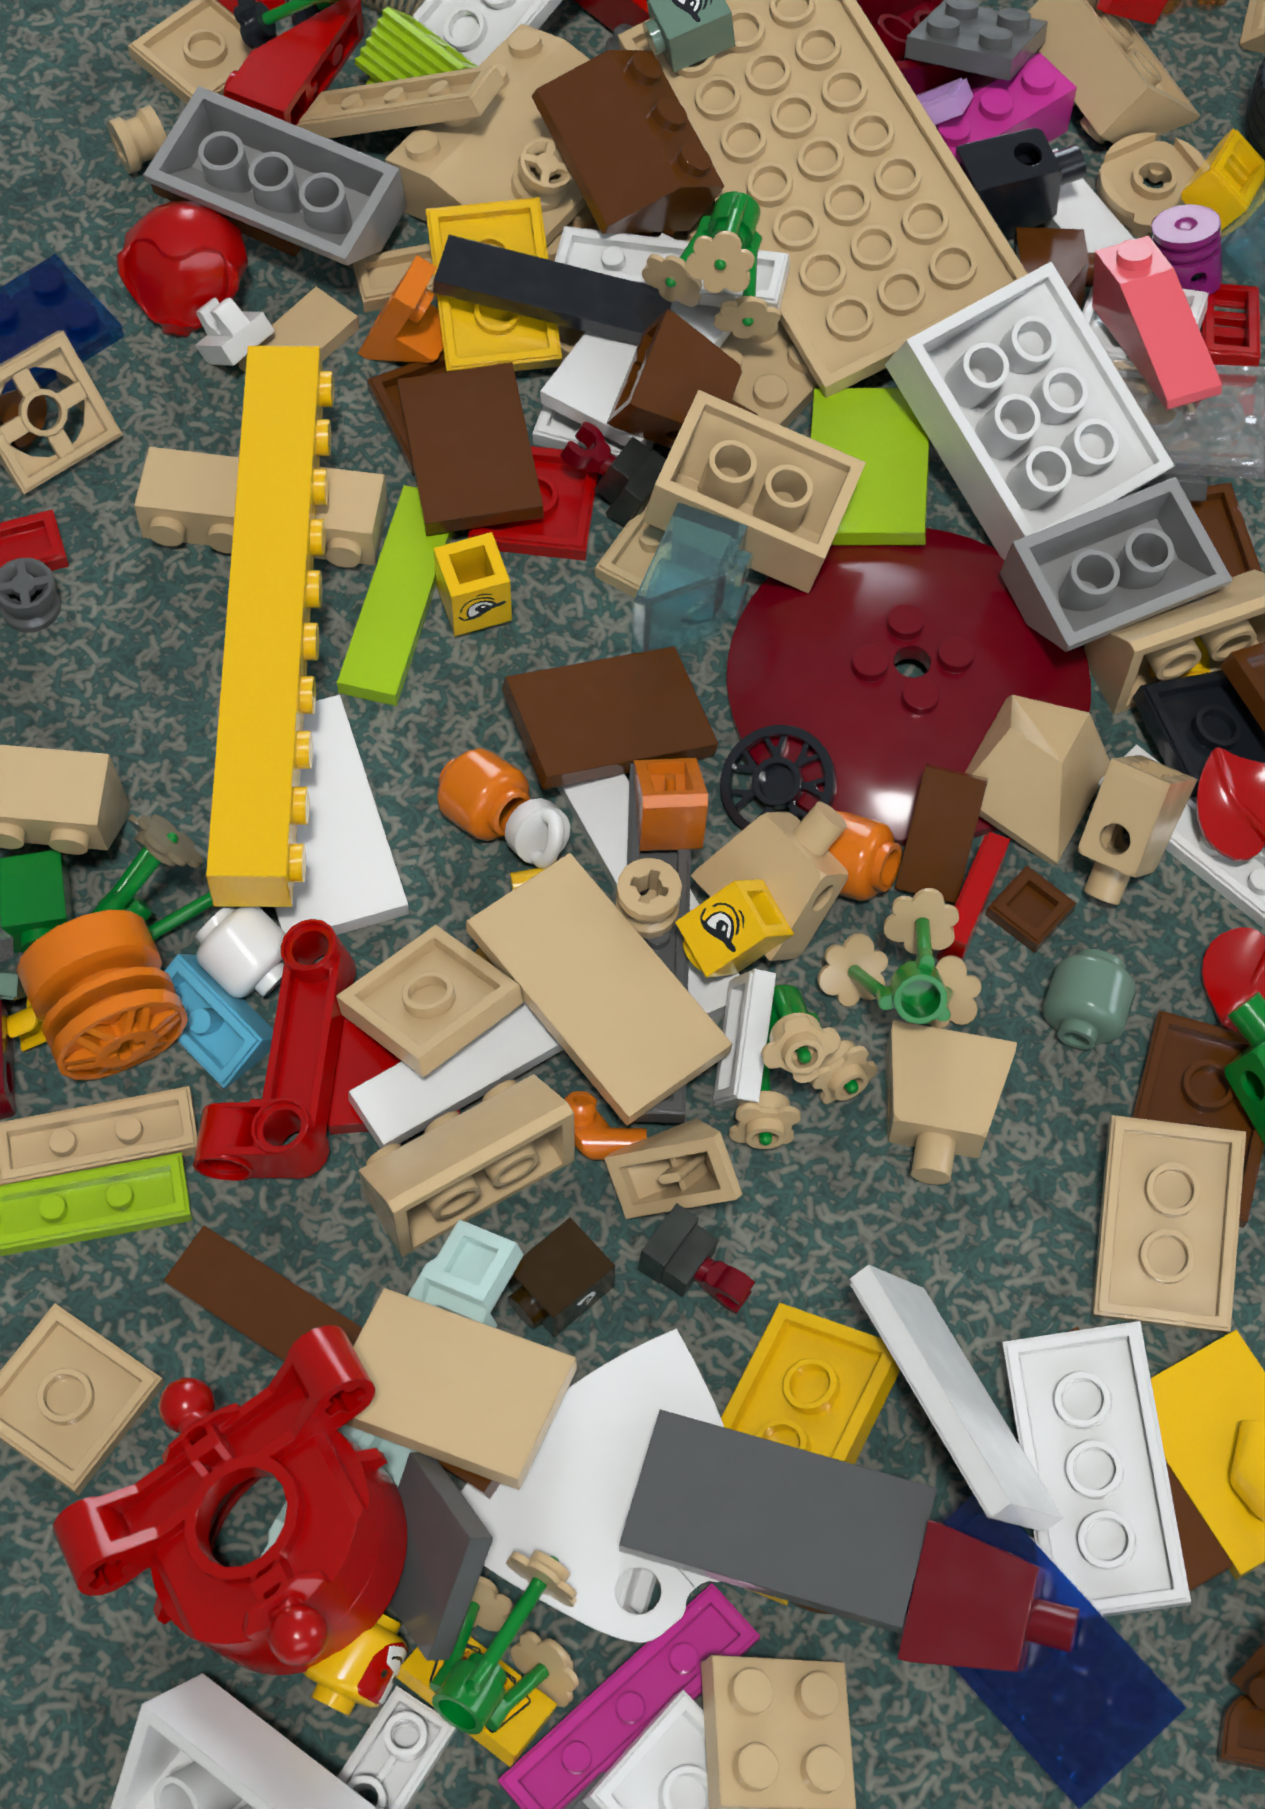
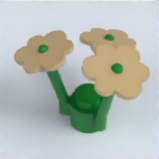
M736 191L720 195L716 200L712 215L701 217L695 235L680 257L669 255L664 259L658 254H651L648 257L647 265L642 270V277L650 286L659 289V294L669 302L678 300L686 306H696L700 301L699 291L703 285L710 293H719L723 288L732 292L743 291L742 297L721 304L720 312L714 317V326L721 331H733L734 336L743 339L750 338L753 334L762 337L771 336L778 330L777 322L781 317L780 310L775 307H767L765 300L756 297L757 259L762 241V236L756 231L760 219L761 209L751 196Z

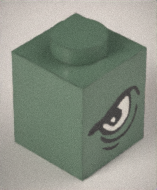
M647 0L650 20L643 23L647 41L655 56L664 53L674 73L736 46L732 12L725 0Z

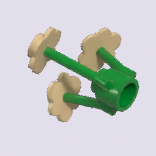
M925 888L915 893L913 898L904 895L899 896L893 901V914L885 919L884 933L892 941L904 942L905 949L912 954H917L915 961H909L901 965L893 973L890 986L885 987V980L881 974L887 968L888 958L882 951L874 950L873 941L867 935L862 933L853 934L845 940L843 946L834 944L825 951L824 958L827 965L822 967L818 973V986L826 994L836 995L837 1000L843 1006H853L859 1001V998L864 1000L877 999L881 1009L889 1010L896 1008L898 1014L907 1022L914 1024L929 1023L932 1027L940 1029L946 1027L950 1020L959 1025L968 1024L977 1015L978 1007L974 997L981 991V982L976 976L967 975L965 962L957 956L948 955L940 959L937 965L934 966L935 960L932 949H946L954 942L955 933L952 926L957 924L959 920L957 908L953 905H945L943 894L936 889Z
M535 1550L528 1559L519 1552L513 1551L506 1561V1565L517 1575L527 1580L529 1585L512 1611V1601L507 1596L499 1594L496 1585L492 1581L482 1576L479 1577L453 1653L449 1660H444L441 1668L429 1684L431 1690L435 1692L432 1704L436 1712L456 1729L468 1734H479L487 1726L493 1731H498L509 1712L535 1688L557 1703L558 1707H565L572 1701V1691L578 1687L579 1680L573 1671V1663L569 1654L556 1641L549 1638L541 1640L532 1631H526L520 1636V1642H517L511 1648L510 1655L515 1666L525 1676L506 1693L503 1685L507 1680V1676L503 1668L498 1664L542 1594L550 1595L568 1607H574L577 1602L575 1597L577 1594L576 1590L566 1583L570 1577V1572L559 1563L555 1556H549ZM479 1625L489 1631H499L484 1655L472 1653L467 1660H462L473 1628Z

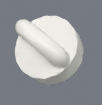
M542 798L530 799L519 805L511 813L505 827V839L507 845L522 860L534 864L540 869H546L555 863L559 853L565 848L570 836L571 826L568 817L551 801Z

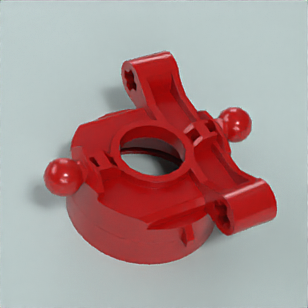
M325 1325L312 1329L299 1337L290 1347L286 1360L269 1386L242 1406L233 1403L214 1411L216 1407L214 1394L205 1382L196 1378L181 1377L169 1383L163 1390L158 1403L159 1414L165 1425L170 1430L180 1433V1435L167 1446L161 1457L164 1463L133 1485L102 1496H93L76 1501L66 1507L53 1523V1533L77 1589L82 1594L88 1596L104 1595L124 1586L147 1568H151L153 1584L157 1593L153 1611L159 1622L165 1625L172 1620L188 1637L245 1669L268 1675H292L306 1672L311 1666L344 1649L362 1633L373 1628L389 1605L403 1571L407 1550V1521L403 1502L396 1484L389 1473L382 1467L388 1463L383 1453L377 1448L362 1450L337 1431L369 1406L375 1396L376 1389L343 1328L336 1325ZM270 1476L277 1479L283 1486L287 1508L285 1523L275 1543L260 1558L248 1564L232 1567L220 1565L212 1554L220 1529L231 1509L241 1496L261 1478Z

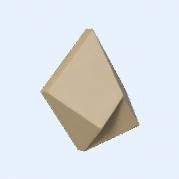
M1011 695L1006 698L965 773L988 778L979 816L1044 861L1055 865L1060 860L1099 787L1100 779L1106 774L1110 760L1089 712Z

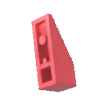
M1149 236L1096 250L1092 307L1166 410L1220 395L1222 383L1176 272Z

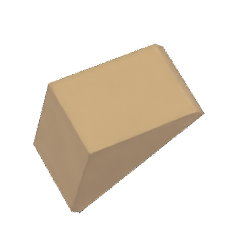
M697 1118L613 1151L604 1157L626 1219L669 1212L676 1203L686 1209L737 1200L742 1195L721 1132Z

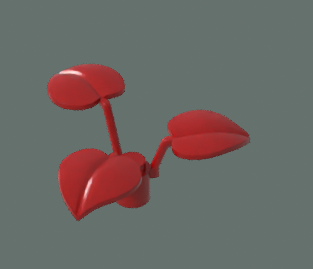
M1217 747L1210 754L1199 779L1196 811L1200 830L1206 841L1218 853L1231 860L1248 861L1257 856L1265 846V764L1236 756ZM1234 928L1220 934L1211 942L1202 961L1201 977L1203 988L1218 1022L1223 1028L1239 1032L1227 1014L1257 992H1260L1265 999V936L1252 928Z

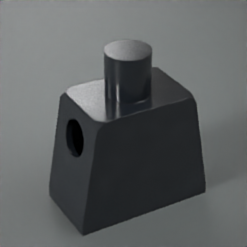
M1035 127L956 146L955 159L1006 240L1015 236L1016 227L1034 228L1051 220L1057 214L1060 186L1083 179L1087 174L1083 154L1077 145L1053 152L1043 131Z

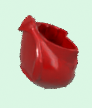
M172 201L157 206L144 214L125 234L123 250L116 255L117 273L128 292L153 323L162 327V334L189 337L190 332L203 327L196 311L212 298H217L219 303L226 298L233 300L240 287L239 282L248 265L241 230L224 214L193 201Z

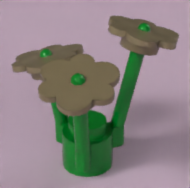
M131 814L127 820L139 831L134 841L142 849L115 886L98 902V906L91 913L105 910L131 911L143 917L151 937L155 941L158 937L214 905L211 893L208 892L151 926L148 925L146 921L154 913L147 903L136 894L161 863L169 866H175L176 864L185 866L188 864L191 867L198 868L203 863V858L193 848V841L184 833L177 831L162 816L154 814L150 818L143 815L139 819Z

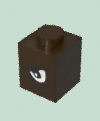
M569 1217L522 1257L509 1280V1287L513 1293L508 1296V1301L516 1314L530 1328L534 1329L541 1323L555 1338L615 1287V1265Z

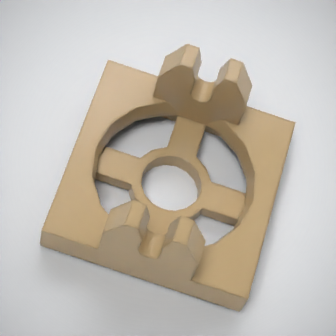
M56 331L0 364V395L5 384L12 379L22 396L18 408V416L0 426V465L4 467L20 494H26L123 435L64 331ZM33 367L51 368L56 371L60 382L69 386L57 393L50 389H40L29 369ZM40 395L52 398L59 410L56 423L46 430L35 428L29 422L27 416V407L30 401ZM76 405L84 413V420L76 441L71 443L63 427L67 420V409ZM30 432L36 436H45L55 455L50 457L29 456L15 449L10 443Z

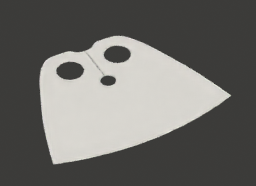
M677 1329L627 1351L591 1372L567 1389L520 1490L500 1484L490 1499L467 1484L461 1490V1494L493 1537L484 1563L485 1567L525 1591L529 1585L528 1581L517 1575L506 1565V1561L513 1551L519 1552L528 1559L535 1550L549 1556H555L559 1563L570 1572V1577L566 1583L576 1590L577 1594L575 1597L577 1602L574 1607H568L550 1595L542 1594L539 1600L593 1629L619 1639L639 1643L658 1638L681 1619L686 1610V1600L689 1594L700 1584L708 1581L720 1582L719 1580L679 1570L678 1568L619 1551V1543L626 1523V1517L630 1510L660 1409L724 1427L712 1396ZM642 1568L649 1570L657 1577L661 1584V1596L658 1604L654 1609L645 1614L629 1613L620 1607L616 1600L615 1587L617 1580L630 1569Z

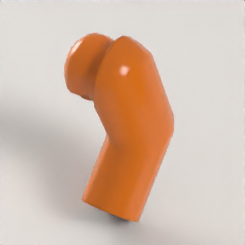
M575 1091L564 1098L574 1112L575 1147L582 1155L589 1159L604 1160V1157L609 1153L647 1138V1128L610 1127L597 1111V1100L590 1093Z

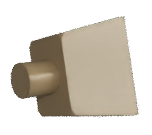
M1142 755L1111 759L1078 846V853L1095 861L1084 887V891L1087 894L1104 902L1119 905L1130 877L1136 878L1155 871L1198 779ZM1124 828L1130 835V846L1123 839Z
M817 802L802 821L789 812H766L699 866L691 877L710 897L734 880L763 879L794 933L793 936L766 953L765 956L769 961L796 959L808 946L848 880L847 869L828 851L831 845L847 828V824L839 813L823 802Z
M893 1020L886 1047L888 1142L915 1147L911 1176L914 1179L928 1184H946L951 1181L954 1155L972 1158L980 1157L1016 1052L1017 1042Z

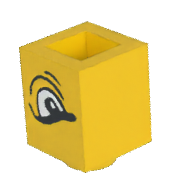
M492 532L433 548L437 589L454 636L512 621L510 579Z
M763 879L734 880L675 921L684 937L683 949L686 956L698 970L704 973L706 978L735 975L794 935Z

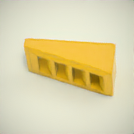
M1233 128L1222 138L1188 181L1181 193V199L1185 204L1202 205L1213 209L1219 214L1221 220L1220 231H1222L1248 210L1265 178V160L1240 132Z

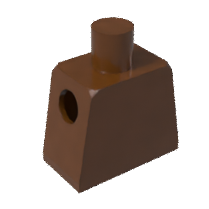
M667 309L644 330L606 424L672 448L698 390L753 414H758L732 399L742 374L740 364L684 319Z

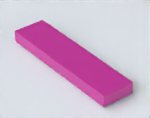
M711 1583L686 1606L681 1619L661 1636L648 1641L504 1773L497 1780L498 1784L519 1809H561L599 1772L606 1773L675 1694L684 1690L694 1701L703 1694L702 1661L712 1655L742 1657L760 1640L761 1636L716 1586Z

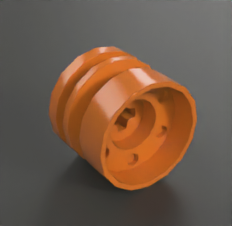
M105 910L82 915L58 925L38 938L23 953L18 963L16 972L35 1016L44 1020L41 1030L48 1046L51 1048V1053L61 1075L71 1079L96 1080L112 1076L154 1058L166 1050L183 1033L188 1022L185 1008L179 995L175 992L169 974L160 970L162 961L143 917L131 911Z

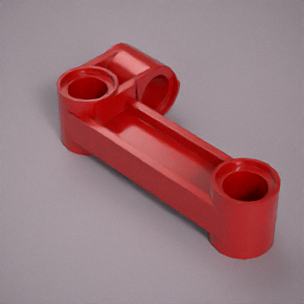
M309 919L301 921L292 926L283 937L280 947L284 967L262 1099H250V1102L212 1103L204 1107L193 1162L195 1171L201 1175L212 1179L243 1181L249 1178L301 1179L318 1172L326 1163L330 1152L326 1131L344 1017L341 1014L336 996L352 985L356 975V964L335 931L323 920ZM322 955H325L322 958V960L315 964H312L317 958L321 957ZM299 1131L298 1136L292 1142L282 1146L289 1135Z

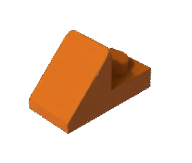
M416 255L380 311L357 354L368 360L431 363L438 359L443 349L438 308L430 304L435 294L426 289L437 268L436 266Z

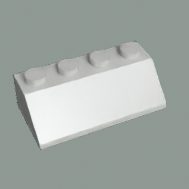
M202 1673L141 1705L110 1809L377 1808Z

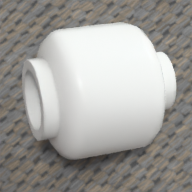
M224 906L197 933L195 938L201 945L198 948L196 958L200 966L232 997L243 998L256 990L264 998L281 984L284 960L281 957L280 945L286 933L260 907L237 908Z

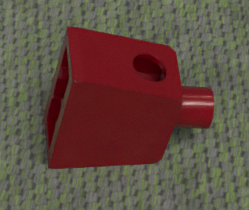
M928 1520L897 1659L913 1663L1022 1671L1026 1663L1030 1642L1071 1653L1078 1627L1080 1609L1040 1598L1045 1568L948 1524Z

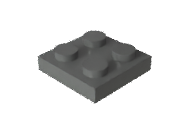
M944 0L907 35L905 58L1010 81L1045 43L1048 21L1031 18L1029 12L1018 8H1005L997 11L979 7V3L976 0Z

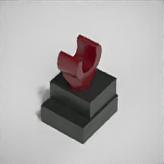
M583 422L576 432L575 438L582 442L588 450L580 448L573 441H569L560 456L567 465L573 468L586 469L591 473L598 472L603 476L594 490L612 503L606 514L625 527L653 490L666 458L654 449L650 450L633 436L616 457L611 453V448L605 442L602 432L595 425Z
M676 1203L642 1249L637 1270L658 1284H663L682 1298L696 1280L701 1283V1287L719 1304L732 1313L737 1314L752 1293L751 1288L755 1281L737 1268L729 1266L722 1261L713 1260L712 1256L716 1251L719 1239L697 1225L699 1218Z

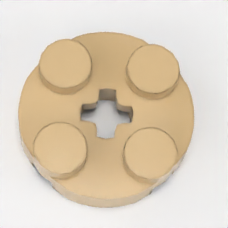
M1144 132L1133 134L1114 143L1104 157L1096 181L1097 196L1121 224L1126 226L1127 231L1134 236L1141 238L1145 236L1151 237V225L1157 215L1171 207L1186 205L1181 199V193L1205 159L1192 145L1178 138H1175L1172 145L1167 142L1156 141L1158 133ZM1143 178H1148L1153 183L1162 181L1164 185L1162 188H1151L1143 184Z

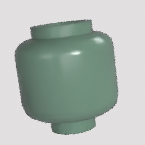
M1098 949L1081 950L1078 954L1063 958L1056 966L1043 1002L1044 1017L1049 1025L1058 1031V1038L1071 1047L1088 1050L1094 1048L1095 1044L1113 1042L1125 1030L1136 995L1135 981L1126 970L1124 962L1115 955Z

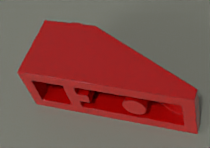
M340 0L251 51L239 70L232 71L228 76L223 96L297 126L301 117L318 95L329 89L364 36L361 0Z

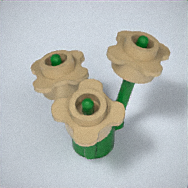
M785 984L774 986L767 1044L761 1051L764 1068L759 1103H739L737 1105L738 1108L735 1110V1116L738 1120L737 1125L729 1129L731 1140L737 1143H747L749 1146L757 1149H771L781 1144L790 1143L794 1139L792 1126L801 1120L800 1111L790 1106V1101L786 1096L770 1090L769 1068L780 1067L791 1072L795 1081L799 1083L810 1082L814 1089H821L822 1092L819 1097L824 1104L855 1097L866 1088L869 1080L875 1076L878 1070L873 1061L866 1060L869 1052L864 1046H856L849 1040L841 1041L838 1032L832 1027L822 1029L817 1014L808 1012L800 990L794 986Z

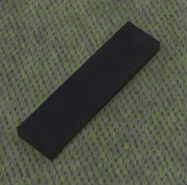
M450 234L448 235L433 285V293L636 345L639 344L644 330L667 309L671 310L673 303L665 300L659 294V289L650 285Z

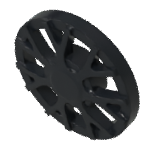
M789 725L763 727L741 739L729 753L720 778V791L724 807L732 820L742 829H745L751 823L740 814V811L756 798L766 805L759 816L766 812H775L776 809L789 808L790 813L799 818L800 816L805 817L808 814L796 805L804 791L821 798L820 802L831 807L837 789L836 769L827 749L809 732ZM780 737L778 745L774 746L771 738ZM788 737L804 742L795 763L783 757ZM765 740L773 757L757 765L748 751ZM812 747L817 752V754L807 757L809 750ZM745 756L748 764L738 765L741 758ZM821 760L825 777L805 782L801 770ZM735 771L752 773L753 789H732ZM825 785L824 792L819 791L818 787ZM733 796H743V798L735 804Z

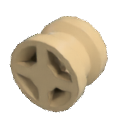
M150 105L138 109L135 117L125 120L121 117H116L107 121L111 141L128 174L141 170L144 162L153 159L167 138L156 112Z
M540 137L528 142L523 147L511 178V190L515 198L540 197L542 212L553 210L562 203L573 177L553 138ZM537 172L540 174V179L536 178Z
M643 858L627 865L619 875L615 906L642 938L660 937L670 931L675 925V921L678 920L682 890L679 874L670 864L660 859ZM649 889L647 894H639L641 891Z

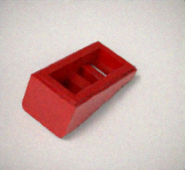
M1221 283L1220 288L1208 296L1207 311L1200 332L1222 383V388L1251 391L1255 386L1261 358L1259 287ZM1214 306L1245 310V313L1215 311Z

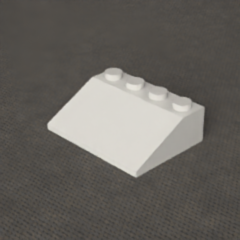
M1052 262L1045 264L907 339L885 364L998 554L1004 560L1013 541L1124 498L1175 466Z

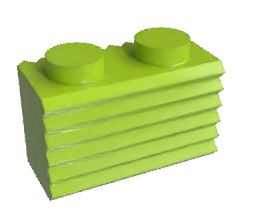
M390 7L382 10V17L377 20V26L371 30V36L366 39V46L360 49V56L355 58V65L370 76L366 85L478 67L416 18Z

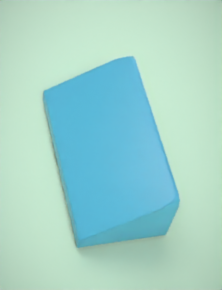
M177 954L164 971L169 974L175 992L179 995L188 1017L183 1033L176 1040L224 1089H227L270 1053L273 1028L243 998H234L229 995L200 966L196 955Z

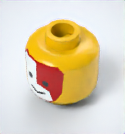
M382 1614L373 1628L362 1633L344 1649L309 1667L303 1674L311 1681L317 1683L311 1698L350 1716L356 1703L368 1708L381 1706L395 1682L400 1666L407 1657V1644L403 1638L397 1635L402 1624Z

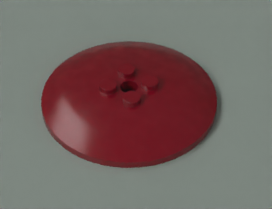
M926 528V545H831L809 593L769 576L749 600L733 633L727 661V700L732 723L739 741L755 730L772 725L798 727L816 737L829 752L836 769L837 789L831 808L835 811L849 812L887 824L894 835L895 843H898L900 846H906L926 763L965 773L1006 698L1011 695L1089 712L1091 705V678L1088 659L1083 645L1066 652L1026 624L1000 575L1005 560L998 554L995 548L962 535ZM903 659H915L926 667L927 672L920 677H907L898 672L895 664ZM780 737L771 738L773 745L777 746ZM788 737L783 757L795 763L804 742ZM765 740L748 751L757 765L773 757ZM811 747L807 757L817 754V752ZM821 760L801 770L805 782L825 777ZM825 785L818 787V790L824 792ZM804 791L796 805L809 813L815 804L820 802L821 798ZM979 816L973 838L983 836L998 828Z

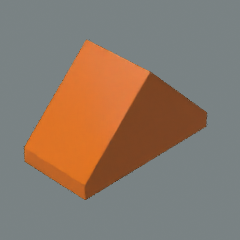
M697 759L634 760L639 851L703 849L708 811V792Z

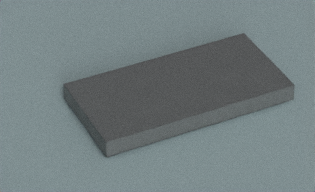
M660 1409L620 1539L619 1551L901 1633L937 1488Z

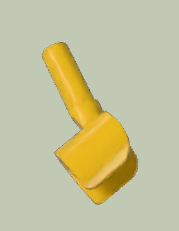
M28 998L26 1002L27 1008L7 1017V1034L10 1038L19 1036L20 1048L23 1052L47 1042L41 1030L44 1020L35 1016Z

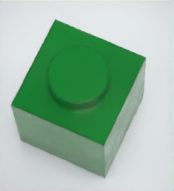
M56 850L0 858L1 928L12 953H24L38 938L58 925L74 919L70 874L62 853Z

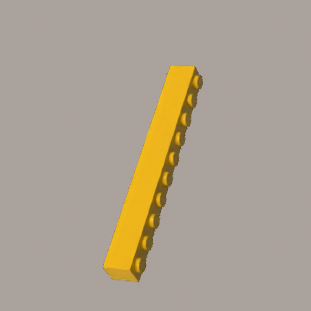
M248 346L206 871V878L214 906L292 907L294 883L305 882L306 849L304 843H296L297 825H308L309 789L306 786H300L301 769H311L313 760L312 732L303 731L304 714H315L316 682L314 676H307V660H318L319 627L318 623H310L311 608H321L322 573L321 570H313L314 556H324L325 522L324 519H316L317 505L327 506L328 471L327 469H319L320 456L331 455L330 419H322L323 407L334 406L333 371H323L320 346Z

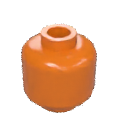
M481 748L469 750L449 761L441 771L437 792L438 807L446 819L474 838L490 841L505 836L506 823L511 813L519 805L530 800L529 784L520 769L492 751Z
M836 811L847 824V828L828 849L848 871V880L839 895L857 901H868L880 891L886 892L891 888L901 864V846L895 843L894 835L887 824L849 812Z

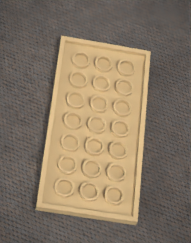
M725 0L732 12L736 46L675 73L664 53L655 57L661 64L667 80L680 104L685 109L690 123L704 149L709 154L711 162L724 184V188L711 203L713 207L718 197L726 192L736 191L751 196L761 209L760 219L756 231L762 236L759 250L789 254L790 269L780 307V321L824 396L827 398L885 369L886 362L907 339L1028 273L856 0ZM644 22L617 35L621 50H651L643 29Z

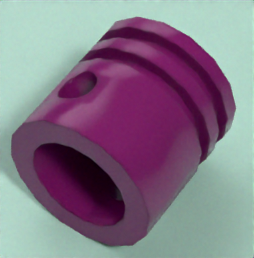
M1179 205L1162 211L1154 218L1151 232L1152 241L1174 268L1182 289L1207 292L1209 296L1220 288L1223 280L1221 220L1219 214L1213 209L1202 205ZM1203 272L1198 280L1191 281L1192 276Z

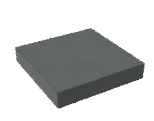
M410 1452L398 1486L407 1521L406 1558L390 1605L427 1661L449 1660L493 1537L438 1460L419 1452Z

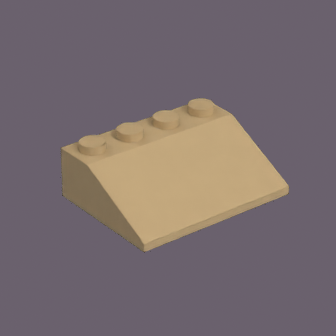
M521 24L478 66H496L504 80V84L480 117L419 125L385 159L386 163L400 169L407 204L404 213L426 221V209L516 200L511 190V178L523 147L533 139L540 137L552 138L531 96L537 88L590 59L565 39ZM537 172L536 178L540 179V174ZM573 177L562 203L553 210L542 212L547 246L563 230L564 226H567L587 205Z

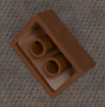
M607 50L537 88L531 96L602 234L690 231L724 188V184L712 164L709 154L704 149L687 117L685 109L680 104L667 80L661 64L651 50Z

